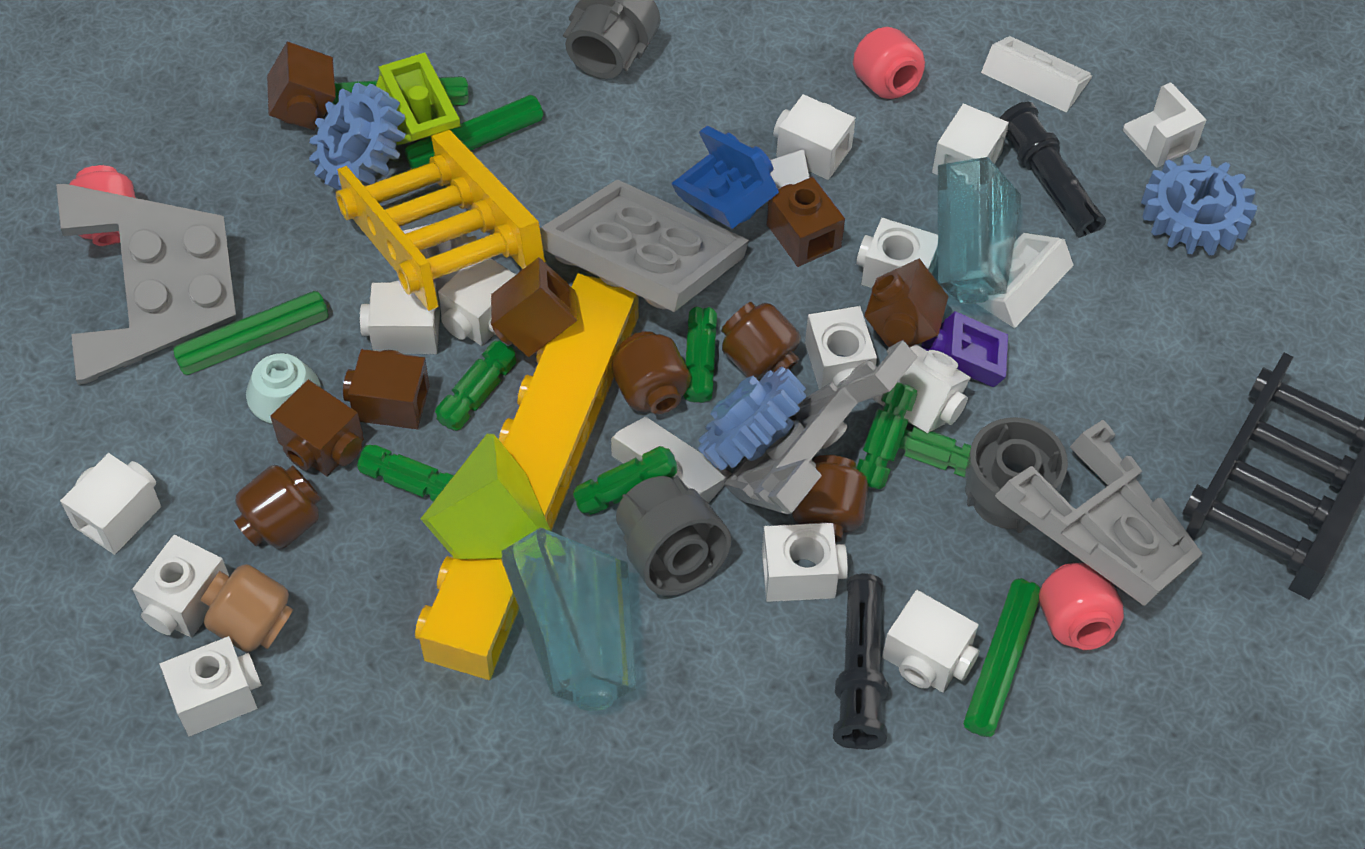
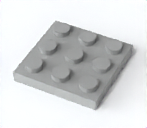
M618 179L540 228L543 250L554 254L558 261L567 265L579 266L599 276L604 283L610 286L623 287L645 298L650 305L660 309H669L673 312L742 260L749 242L746 238Z

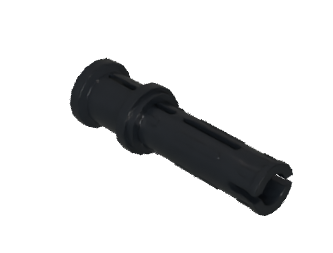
M1027 101L1016 104L1005 111L1000 119L1009 122L1005 138H1009L1017 149V160L1023 168H1027V170L1033 169L1056 205L1070 222L1078 238L1087 235L1084 231L1085 228L1090 233L1103 228L1106 218L1097 206L1094 205L1086 190L1059 153L1060 141L1054 133L1047 132L1038 120L1039 111L1032 102Z
M861 573L850 576L847 579L845 668L835 681V694L840 699V718L834 724L833 739L837 744L845 748L871 750L881 747L887 740V728L881 723L882 701L888 695V683L884 675L880 673L883 581L876 575ZM865 617L864 644L862 645L863 618Z

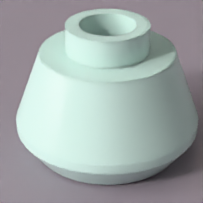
M279 353L267 356L255 366L246 390L248 406L256 417L265 422L272 423L270 415L302 384L309 379L321 387L319 379L311 368L293 355Z

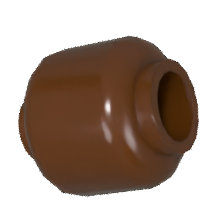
M753 302L745 304L721 329V332L725 335L722 343L723 353L747 378L754 376L760 381L768 371L771 370L774 373L780 367L791 370L799 361V358L793 352L800 343L801 334L770 303H762L758 306Z
M643 331L628 337L618 347V353L612 361V373L625 401L631 409L640 412L664 414L673 410L680 404L681 397L690 385L691 374L676 344L670 337L662 334Z
M835 455L815 456L812 458V461L816 464L815 468L822 476L795 508L792 516L798 524L833 523L835 542H839L843 539V533L855 531L864 523L868 480L864 473L856 469V463L851 459Z
M271 465L237 493L235 502L241 515L234 522L256 547L265 540L272 547L283 549L316 523L319 517L316 504L322 498L295 466L292 465L285 470L281 466Z

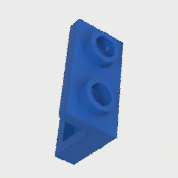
M706 126L699 131V134L709 155L671 184L677 195L684 202L733 229L739 223L749 220L758 208L779 193L770 174L774 168L768 156L759 147L754 146L751 148L739 142L729 132L723 134L710 126Z

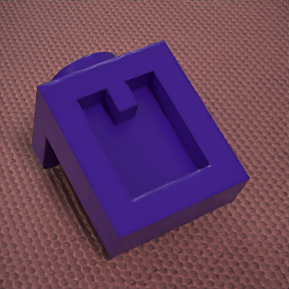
M956 311L941 323L938 336L928 339L921 344V348L926 351L936 350L950 356L958 363L957 369L991 387H995L1006 378L1008 334Z

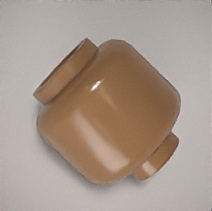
M247 564L237 567L231 576L219 571L200 599L201 602L209 606L204 617L205 627L222 639L229 636L233 646L244 652H251L257 649L259 645L268 649L293 612V609L286 605L289 598L288 590L283 585Z

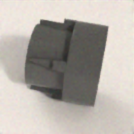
M579 0L569 16L571 23L563 34V37L567 38L565 42L566 51L574 64L586 72L587 75L590 74L594 77L609 79L618 76L622 70L628 71L635 58L640 59L659 29L661 18L654 0Z
M1003 418L983 427L972 442L966 465L965 493L968 497L967 505L974 506L976 512L988 523L1000 528L1017 529L1018 533H1022L1025 526L1030 523L1001 503L995 495L1010 479L1030 466H1033L1059 493L1068 467L1066 450L1060 439L1046 426L1025 418Z
M677 475L674 479L667 476H657L640 482L627 494H623V499L618 506L616 521L625 535L623 539L627 544L628 559L649 589L657 594L678 595L700 586L718 571L729 553L731 546L729 529L709 503L695 489H689Z

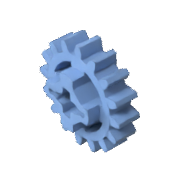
M355 83L352 93L341 89L339 91V102L335 105L328 101L325 104L328 115L325 119L317 118L315 124L319 127L318 133L311 137L309 142L317 147V150L309 157L310 162L318 165L314 173L315 176L325 180L324 184L337 190L342 189L337 169L347 166L364 186L375 183V175L377 173L387 176L389 174L388 166L386 165L389 158L398 159L400 155L395 150L396 142L405 139V133L397 129V126L405 120V115L397 111L400 102L389 96V93L370 83L367 87L360 83Z
M1183 155L1180 166L1168 159L1165 161L1162 171L1154 170L1141 200V203L1146 205L1142 217L1143 220L1155 221L1151 231L1154 236L1163 233L1170 236L1167 246L1172 248L1179 242L1185 243L1187 254L1192 255L1197 246H1203L1208 255H1214L1218 244L1227 250H1231L1237 238L1245 239L1257 211V206L1252 204L1255 190L1242 188L1246 179L1245 175L1230 176L1228 174L1230 164L1227 162L1216 168L1211 166L1210 156H1204L1201 164H1196L1189 155Z
M780 367L774 373L771 370L768 371L760 381L754 376L741 381L733 392L725 399L720 400L712 409L710 414L715 420L707 424L705 428L708 431L699 438L698 441L701 443L698 447L699 451L719 470H724L728 465L731 468L735 467L744 456L749 461L763 456L766 449L779 438L786 436L792 428L794 422L789 417L800 410L797 404L806 398V394L803 392L806 389L805 386L789 369L786 370L784 367Z

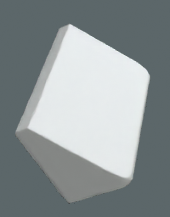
M1011 36L992 44L981 73L1064 112L1070 109L1092 78L1090 72Z
M1023 233L967 291L965 297L1013 328H1016L1072 268L1073 262L1065 239Z
M647 417L619 430L611 438L612 456L622 463L635 457L640 461L644 453L658 446L669 448L674 454L678 466L676 475L689 489H695L708 503L724 487L723 484L732 474L726 469L719 470L718 467L715 468L702 453Z

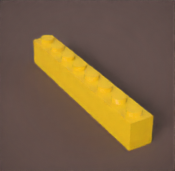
M577 273L572 285L576 296L577 321L537 351L536 362L538 365L533 376L527 374L522 380L517 399L519 409L515 418H507L499 435V441L526 473L550 530H552L614 379L611 369L612 361L618 353V347L621 343L632 335L639 318L637 294L623 287L610 286L601 279ZM447 556L439 570L437 578V589H439L433 606L425 605L416 624L415 638L420 640L424 661L490 680L540 558L456 559Z

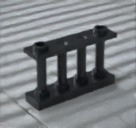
M1283 352L1273 371L1265 367L1262 368L1248 395L1257 401L1209 487L1206 489L1197 484L1182 514L1191 518L1186 532L1193 541L1205 520L1289 561L1287 567L1297 573L1288 590L1310 600L1324 577L1365 496V417L1361 420L1283 383L1282 380L1294 358ZM1272 401L1352 439L1350 445L1360 449L1355 459L1347 455L1340 459L1261 421ZM1252 440L1332 479L1329 485L1339 489L1335 499L1333 500L1324 495L1322 500L1239 460L1248 442ZM1229 479L1310 519L1308 525L1318 530L1313 542L1304 537L1298 541L1218 501L1217 498L1227 480Z

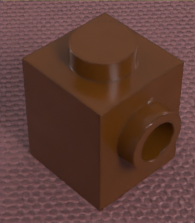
M287 41L267 75L269 116L315 131L317 128L315 124L316 119L323 118L327 112L325 104L328 101L332 103L336 97L333 57Z
M813 176L799 183L781 187L778 189L779 193L768 201L766 225L797 267L842 248L845 218Z
M539 257L491 294L492 329L502 342L507 345L514 344L528 357L577 321L575 290Z
M920 258L876 278L864 317L888 347L902 340L909 347H912L938 336L949 296Z
M361 349L355 370L348 369L343 383V399L346 402H350L351 408L358 412L360 422L418 430L430 387L425 357L404 355L395 350L373 351Z
M309 379L270 415L278 443L283 446L286 456L302 470L307 471L312 466L325 476H328L339 464L341 466L350 464L361 450L364 437L358 412Z

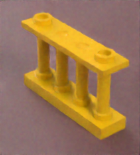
M450 129L431 136L435 156L430 158L429 164L364 186L347 166L337 169L342 189L336 191V199L342 215L346 220L353 219L397 272L404 291L408 295L414 293L428 311L438 307L434 279L503 254L505 257L511 256L522 269L538 257L545 262L539 221ZM434 183H438L439 186H446V188L385 210L379 204ZM455 206H459L461 209H468L466 212L406 234L400 228V226ZM478 229L483 233L489 232L491 234L428 259L420 252Z

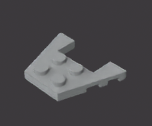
M56 184L60 226L63 236L119 231L129 328L71 334L75 375L78 385L92 382L98 379L99 376L120 367H127L141 361L142 358L172 345L176 346L236 320L224 216L69 184Z
M902 340L888 348V355L878 367L870 360H867L857 366L839 388L831 382L807 396L797 404L800 410L789 417L794 424L786 436L779 438L758 459L749 461L746 457L723 485L740 501L785 514L792 513L822 476L815 468L816 464L811 459L820 448L829 447L844 434L847 425L843 420L857 403L890 392L918 356Z
M1101 420L1084 431L1070 448L1108 485L1105 489L1075 509L1033 466H1030L1010 479L995 497L1145 606L1186 571L1203 553L1162 498H1156L1152 502L1136 480L1143 471L1132 456H1126L1123 460L1120 458L1110 444V441L1116 434L1104 420Z

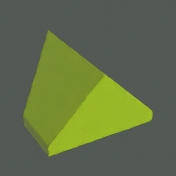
M425 52L378 67L380 74L376 87L400 102L397 111L405 115V120L397 126L398 130L405 133V139L396 142V145L415 141L460 126V119Z
M495 434L485 435L421 517L422 522L452 557L456 559L562 558L526 473Z

